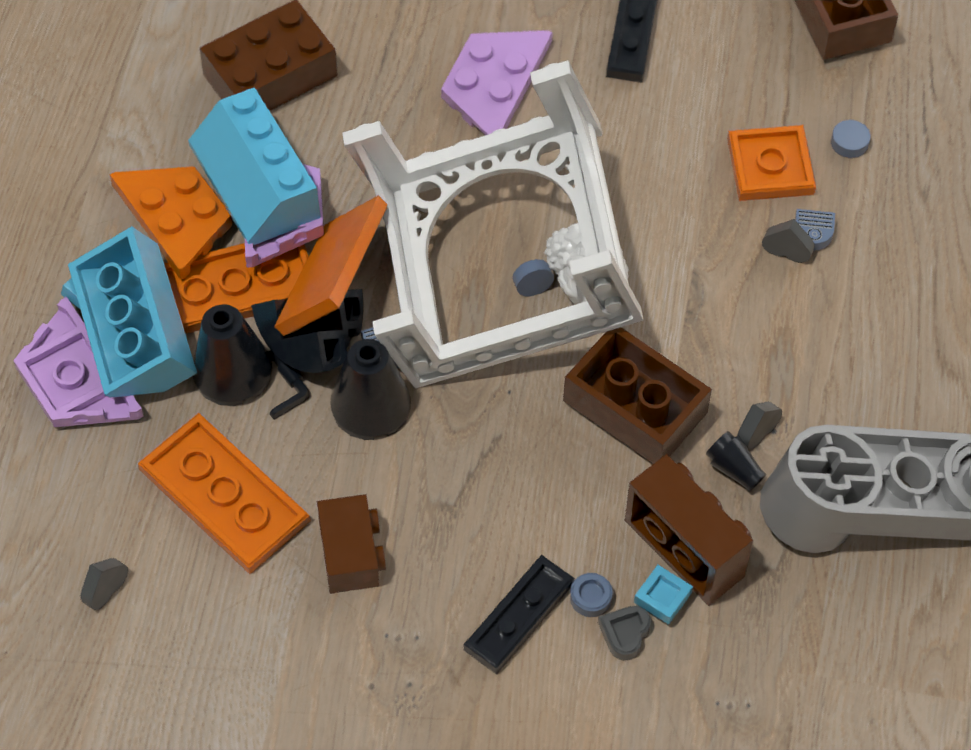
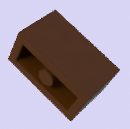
M367 494L317 501L330 594L379 587V571L386 570L383 545L375 546L373 534L380 533L377 508L369 509Z

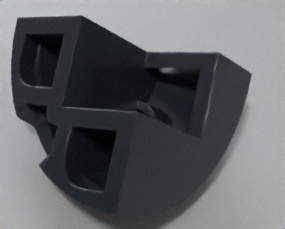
M362 289L348 290L339 309L284 336L274 326L288 299L272 300L251 305L258 330L269 349L285 364L304 372L330 371L343 364L351 339L360 335L364 313Z

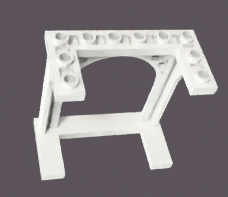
M568 60L549 64L542 69L530 72L532 85L548 113V116L536 117L514 127L498 129L491 134L473 140L460 141L454 146L435 152H425L419 157L406 161L380 121L362 124L355 129L342 133L344 146L374 188L376 196L379 195L387 204L383 219L389 239L401 313L373 321L374 334L379 342L386 347L391 358L415 389L643 321L641 306L628 283L596 138L603 135L601 125ZM560 149V153L554 162L546 166L539 164L542 154ZM564 167L570 172L568 175L558 174ZM529 173L555 183L568 195L576 212L585 257L569 261L572 276L587 301L443 344L428 259L430 237L442 211L459 193L472 184L499 174ZM437 187L441 189V195L437 200L425 201L419 198V193ZM415 209L428 212V215L420 220L421 214L419 211L415 212Z

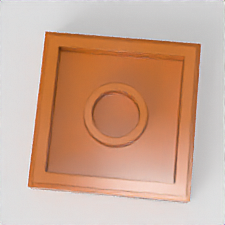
M803 125L728 131L727 140L739 201L815 194L816 185Z

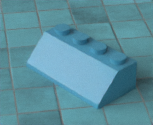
M255 87L219 100L189 138L188 142L247 243L256 245L295 230L300 225L321 218L316 185Z
M131 226L68 264L105 396L111 398L165 392L197 374L158 243Z

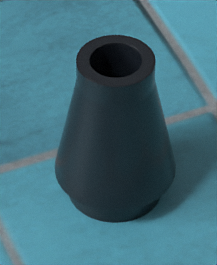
M729 431L723 434L706 452V455L712 460L710 463L712 466L743 485L749 492L767 475L760 468L739 435L734 437Z

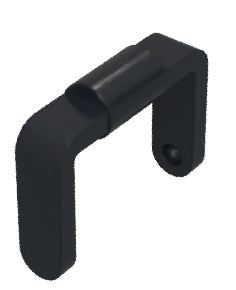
M269 350L271 361L273 360L278 367V372L291 388L294 387L297 391L296 395L270 411V416L275 420L306 401L308 391L303 383L304 378L299 371L282 362Z

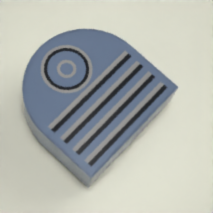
M804 209L796 210L795 220L813 240L814 250L826 248L833 238L835 213Z

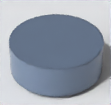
M845 120L839 122L834 127L831 145L836 153L843 157L856 158L862 156L867 151L870 142V131L863 123L855 120Z
M536 259L521 264L515 270L512 279L519 294L534 296L546 291L552 285L554 275L546 261Z
M586 573L577 577L571 586L570 602L576 612L586 617H597L604 614L612 602L613 592L611 584L605 577L596 573Z

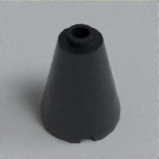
M221 304L207 310L201 321L193 360L197 374L193 375V380L200 393L206 399L218 405L243 404L242 400L252 396L256 398L261 395L269 384L272 374L270 354L235 307Z
M363 339L350 347L333 388L330 405L339 428L352 437L374 440V436L384 434L389 436L396 433L406 423L411 410V396L386 347L377 340Z

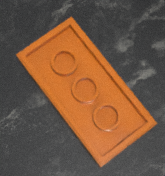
M379 195L324 225V235L317 239L274 326L283 336L340 308L387 209L386 202Z
M245 243L208 252L204 257L199 255L189 266L190 273L188 276L181 280L168 262L164 263L185 334L199 331L204 314L216 305L225 304L233 306L245 319L253 317L251 305L272 300L288 299L309 258L305 244L249 268L246 266Z
M200 413L190 419L138 463L139 470L249 574L311 522L310 515Z

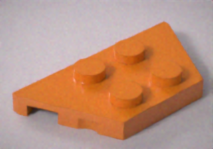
M195 166L122 171L110 174L112 186L148 236L158 243L160 252L180 280L188 276L190 273L189 266L199 255L204 257L212 249L214 241L222 237L232 226V217Z

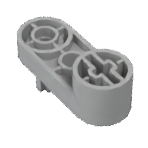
M839 425L809 427L795 437L761 489L760 509L765 523L778 539L794 549L810 553L831 551L844 543L850 534L971 540V434ZM900 479L907 482L911 487L905 485Z

